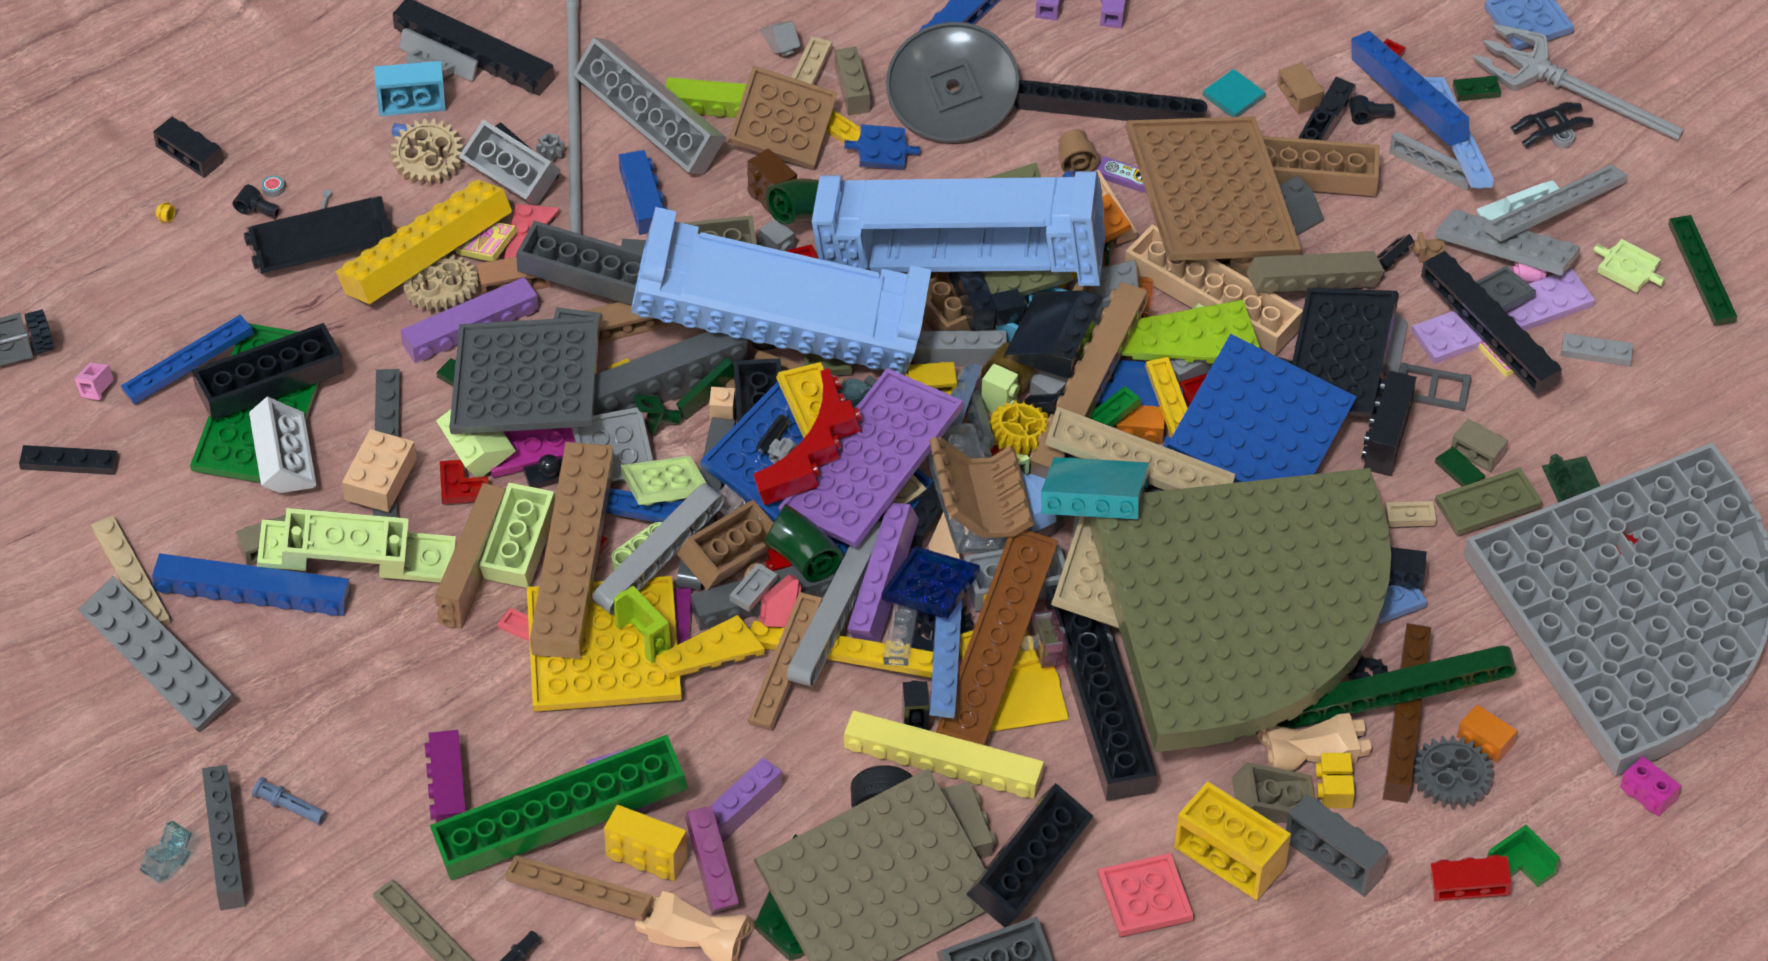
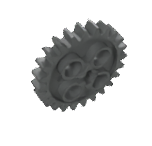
M1454 735L1451 736L1450 741H1446L1445 737L1441 736L1439 743L1433 738L1431 745L1424 743L1423 750L1418 749L1412 773L1414 775L1413 783H1418V791L1425 790L1424 798L1433 797V804L1440 800L1441 807H1444L1446 803H1450L1451 808L1454 809L1456 803H1459L1462 808H1465L1466 802L1473 806L1475 799L1482 801L1483 794L1487 795L1489 787L1492 786L1494 770L1491 769L1492 761H1487L1488 753L1481 754V746L1474 749V741L1465 744L1464 737H1461L1458 742L1455 741Z

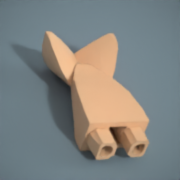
M1350 713L1338 714L1329 720L1300 731L1276 725V727L1270 730L1268 728L1260 730L1256 735L1257 739L1267 747L1268 766L1288 771H1294L1304 760L1319 763L1321 753H1351L1352 764H1356L1358 757L1368 756L1372 749L1370 740H1358L1357 736H1364V721L1352 720Z
M662 891L660 897L653 896L654 902L648 911L652 913L651 916H645L643 921L636 920L635 922L636 930L646 934L649 942L672 947L701 946L705 954L712 961H737L741 939L748 936L754 930L753 920L750 916L728 915L710 917L675 894Z

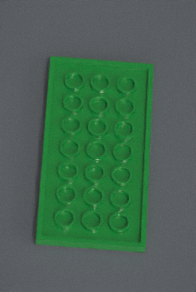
M248 323L254 333L235 344L232 355L299 331ZM320 382L273 399L304 412L306 423ZM257 405L213 421L208 416L190 464L191 471L261 483L249 412Z

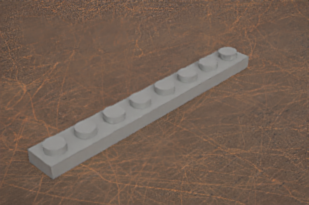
M1611 164L1485 223L1484 231L1501 242L1626 183L1628 175Z

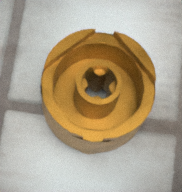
M1003 343L983 366L981 377L983 379L993 364L1018 374L1020 389L1017 397H1019L1032 380L1036 370L1033 367L1004 358L1010 343Z

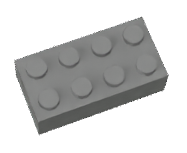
M485 120L481 122L459 155L460 159L529 204L536 206L561 171L551 161Z

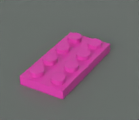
M572 428L504 431L516 452L491 469L492 478L523 471V467L538 464L539 459L546 454L562 458L566 442L575 443Z

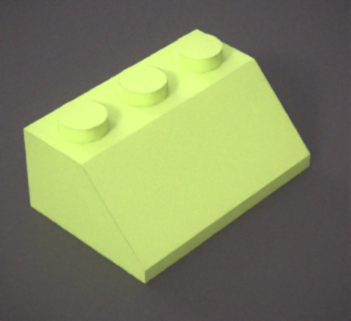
M451 409L436 420L464 466L475 477L485 476L492 468L498 466L516 452L504 431L451 434L449 429Z

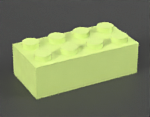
M508 483L479 564L484 579L525 588L531 586L550 531L556 498L553 491Z

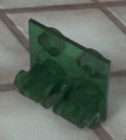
M1554 454L1550 457L1549 464L1542 465V469L1558 503L1600 487L1586 456L1563 460L1561 456Z

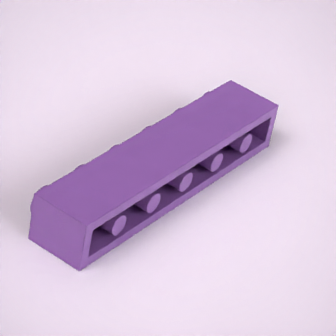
M523 277L401 329L402 345L414 363L428 359L458 344L459 324L514 321L532 314L538 310L537 294L526 278Z
M891 503L885 511L847 628L853 638L880 643L919 521L918 516L909 504Z

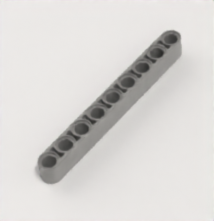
M878 520L857 548L849 546L790 662L787 671L788 681L811 687L815 684L857 600L882 521Z

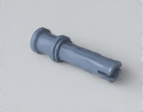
M265 777L259 778L253 788L252 796L258 799L260 797L270 802V805L278 808L281 806L319 826L326 818V810H322L287 793L285 787H277L267 782Z

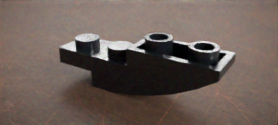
M1335 77L1320 105L1315 107L1297 139L1326 141L1346 112V105L1356 89V84Z

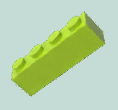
M667 77L665 87L699 115L736 118L747 84Z

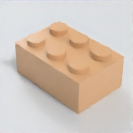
M370 429L342 481L344 500L389 512L416 461L414 441Z

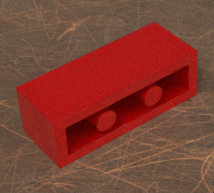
M1491 855L1480 859L1467 857L1458 861L1439 860L1436 863H1431L1434 902L1511 895V879L1507 856Z

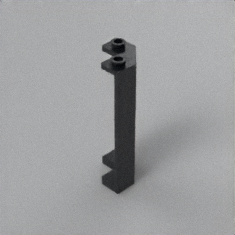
M378 195L246 227L247 232L243 233L246 246H251L253 253L251 259L254 270L258 269L259 273L262 274L374 247L379 244L381 239L393 235L390 219L386 217L382 196Z

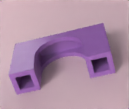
M1037 0L1035 18L1057 20L1062 0ZM1100 0L1102 3L1100 26L1122 29L1126 0Z

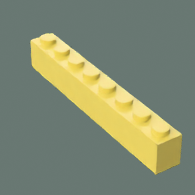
M854 710L844 732V748L852 752L869 754L878 759L895 761L900 765L917 767L923 771L929 768L932 772L943 774L949 778L970 781L971 784H980L997 791L1010 792L1019 797L1035 799L1043 776L1044 761Z

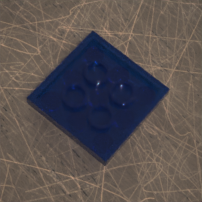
M914 546L882 591V600L948 619L979 575L980 565Z

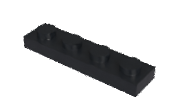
M23 445L19 467L20 470L115 475L118 451Z

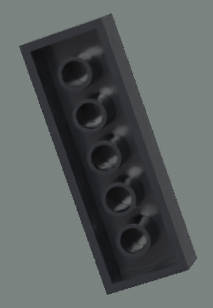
M324 323L192 370L195 389L212 421L257 405L266 397L273 399L344 373L342 355Z
M1055 783L1038 800L966 895L1005 928L1021 913L1094 816Z

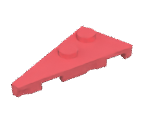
M515 204L511 225L516 227L517 233L508 243L504 259L517 257L516 253L534 220L548 224L553 218L559 216V207Z

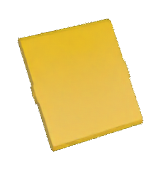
M1041 642L1040 649L1037 643H1033L1039 659L1037 664L1011 671L989 732L1068 720V713L1060 688V678L1055 670V666L1052 665L1051 653L1045 654Z

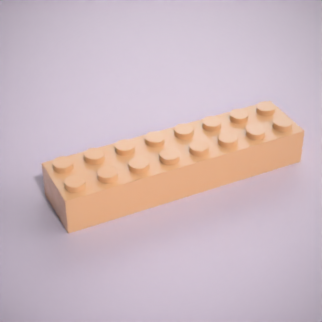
M1153 224L1126 250L1125 262L1136 261L1140 279L1191 308L1198 303L1206 307L1244 300L1260 348L1274 356L1299 331L1303 312L1301 308L1272 292L1256 293L1250 279L1215 259L1168 261L1158 227Z

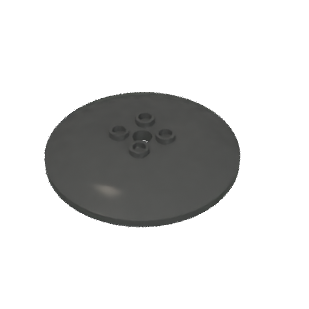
M945 22L918 31L898 48L888 67L886 90L894 114L910 131L935 142L961 143L986 135L1005 120L1017 99L1019 72L1012 52L994 33L974 24ZM952 83L959 85V88L955 91L947 89L948 85Z

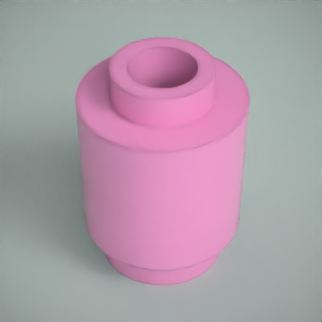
M1515 262V265L1511 267V270L1526 283L1546 278V271L1518 262Z

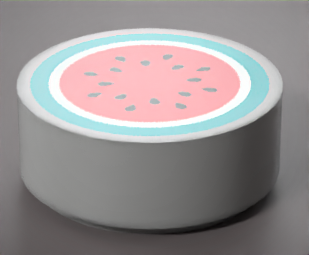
M276 175L266 177L261 183L262 191L268 197L280 196L285 190L283 179Z

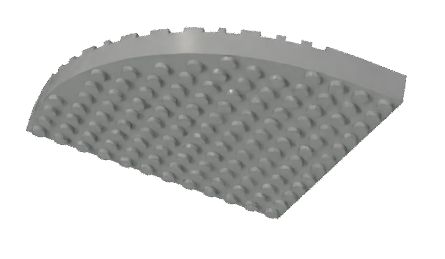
M1713 442L1467 538L1464 557L1615 776L1624 773L1642 756L1650 762L1686 745L1708 730L1730 709L1745 690L1758 666L1768 638L1767 530H1764L1759 511H1756L1752 504L1753 499ZM1633 534V537L1638 539V541L1633 545V542L1631 540L1628 541L1624 535Z

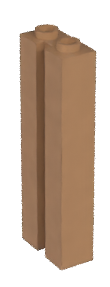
M486 483L482 484L435 594L436 606H439L437 611L439 624L460 629L463 627L483 579L479 564L506 488Z

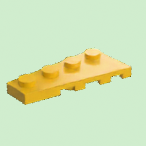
M736 615L657 655L655 662L670 679L698 672L699 668L711 666L713 668L721 666L722 662L745 660V657L755 654L756 657L764 655L765 648L741 618Z

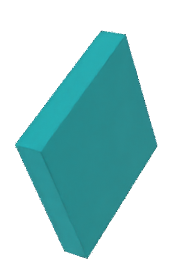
M1232 69L1203 90L1205 98L1231 117H1239L1265 98L1266 94L1264 90L1235 69Z

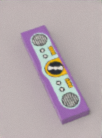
M1108 157L1102 158L1097 170L1101 172L1105 180L1146 193L1138 167Z

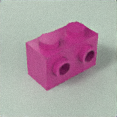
M1642 756L1623 773L1620 788L1628 796L1639 801L1645 809L1659 817L1678 800L1682 785Z

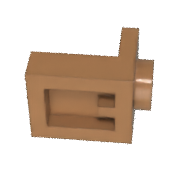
M1418 232L1417 240L1413 242V252L1418 255L1419 263H1423L1446 251L1444 240H1424L1423 232Z

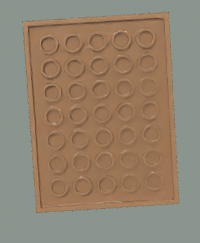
M1255 116L1127 120L1125 128L1168 261L1300 255L1301 247Z

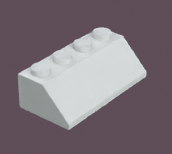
M266 397L249 412L261 486L278 493L314 488L316 480L304 412Z

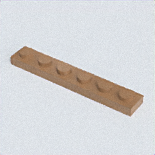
M799 592L748 717L750 725L769 730L773 729L792 682L787 680L788 667L823 600L821 597Z
M515 855L505 873L506 881L640 921L644 920L654 902L653 896L517 855Z

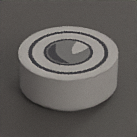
M1572 129L1552 135V142L1559 148H1568L1574 143L1575 133Z

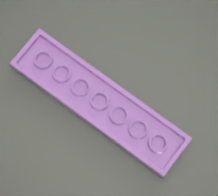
M1571 268L1566 270L1562 276L1554 274L1540 281L1529 283L1536 290L1535 297L1506 313L1512 316L1516 323L1526 331L1594 306L1595 299ZM1455 311L1413 325L1411 330L1434 364L1479 348V343L1484 342Z

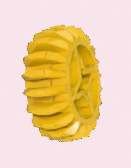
M1014 400L1012 405L1005 402L1003 407L998 406L997 410L993 411L989 421L992 434L995 437L994 445H998L999 451L1011 446L1016 450V454L1028 455L1032 450H1037L1039 436L1041 432H1046L1048 428V413L1042 412L1041 407L1035 408L1033 403L1027 405L1024 401L1018 404Z

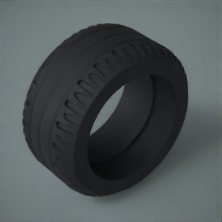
M890 765L873 766L861 771L853 778L851 783L852 808L913 777V775L900 767Z

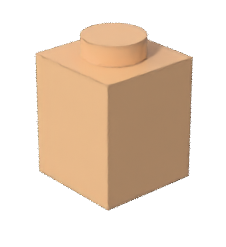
M711 387L709 402L710 423L712 417L734 420L735 388Z

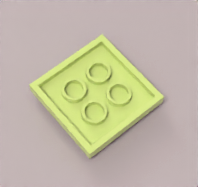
M691 456L621 465V474L638 505L648 506L662 501L675 502L678 499L687 498L697 487L706 483Z

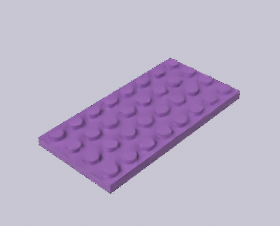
M886 368L857 406L863 420L858 422L861 432L839 439L841 448L837 449L840 459L818 466L820 476L816 477L819 487L785 498L778 507L779 511H781L786 503L814 522L827 535L857 548L931 452L929 440L933 437H942L965 407L963 400Z

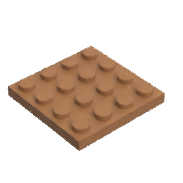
M753 65L728 143L759 153L769 148L781 160L813 170L838 92Z

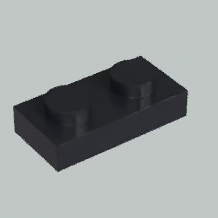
M1410 234L1396 238L1377 255L1384 270L1395 264L1394 259L1397 256L1401 257L1409 251L1408 247L1414 242Z

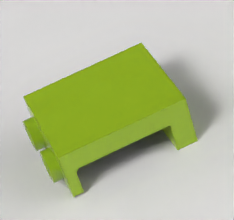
M634 586L619 592L614 598L616 627L621 629L631 623L644 636L645 658L652 664L655 662L657 655L671 649L669 622Z

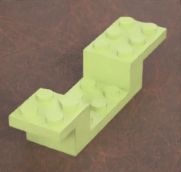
M287 508L285 521L262 520L257 567L306 571L307 558L380 564L379 577L441 582L455 549L456 536L408 532L409 519Z

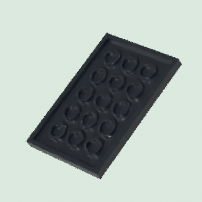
M1331 288L1307 289L1292 365L1356 396L1357 398L1347 416L1371 417L1372 413H1376L1374 406L1376 398L1380 393V385L1399 299L1397 291Z

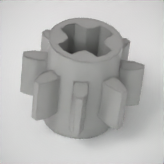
M547 133L542 138H538L539 144L536 145L537 153H541V156L549 161L562 157L564 141H559V135Z
M775 438L768 450L770 461L774 464L797 447L796 444L789 438H782L781 441Z

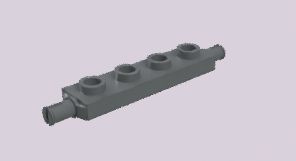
M974 388L965 417L976 455L982 458H991L990 450L994 446L995 437L991 431V424L988 421V414L985 410L980 390Z

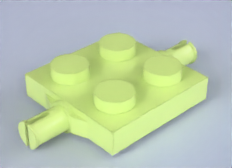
M1623 239L1611 249H1607L1598 243L1594 247V253L1605 257L1598 267V273L1636 293L1648 281L1662 287L1666 278L1654 273L1660 265V258Z

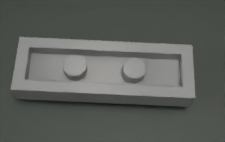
M1564 333L1561 357L1630 367L1633 343Z

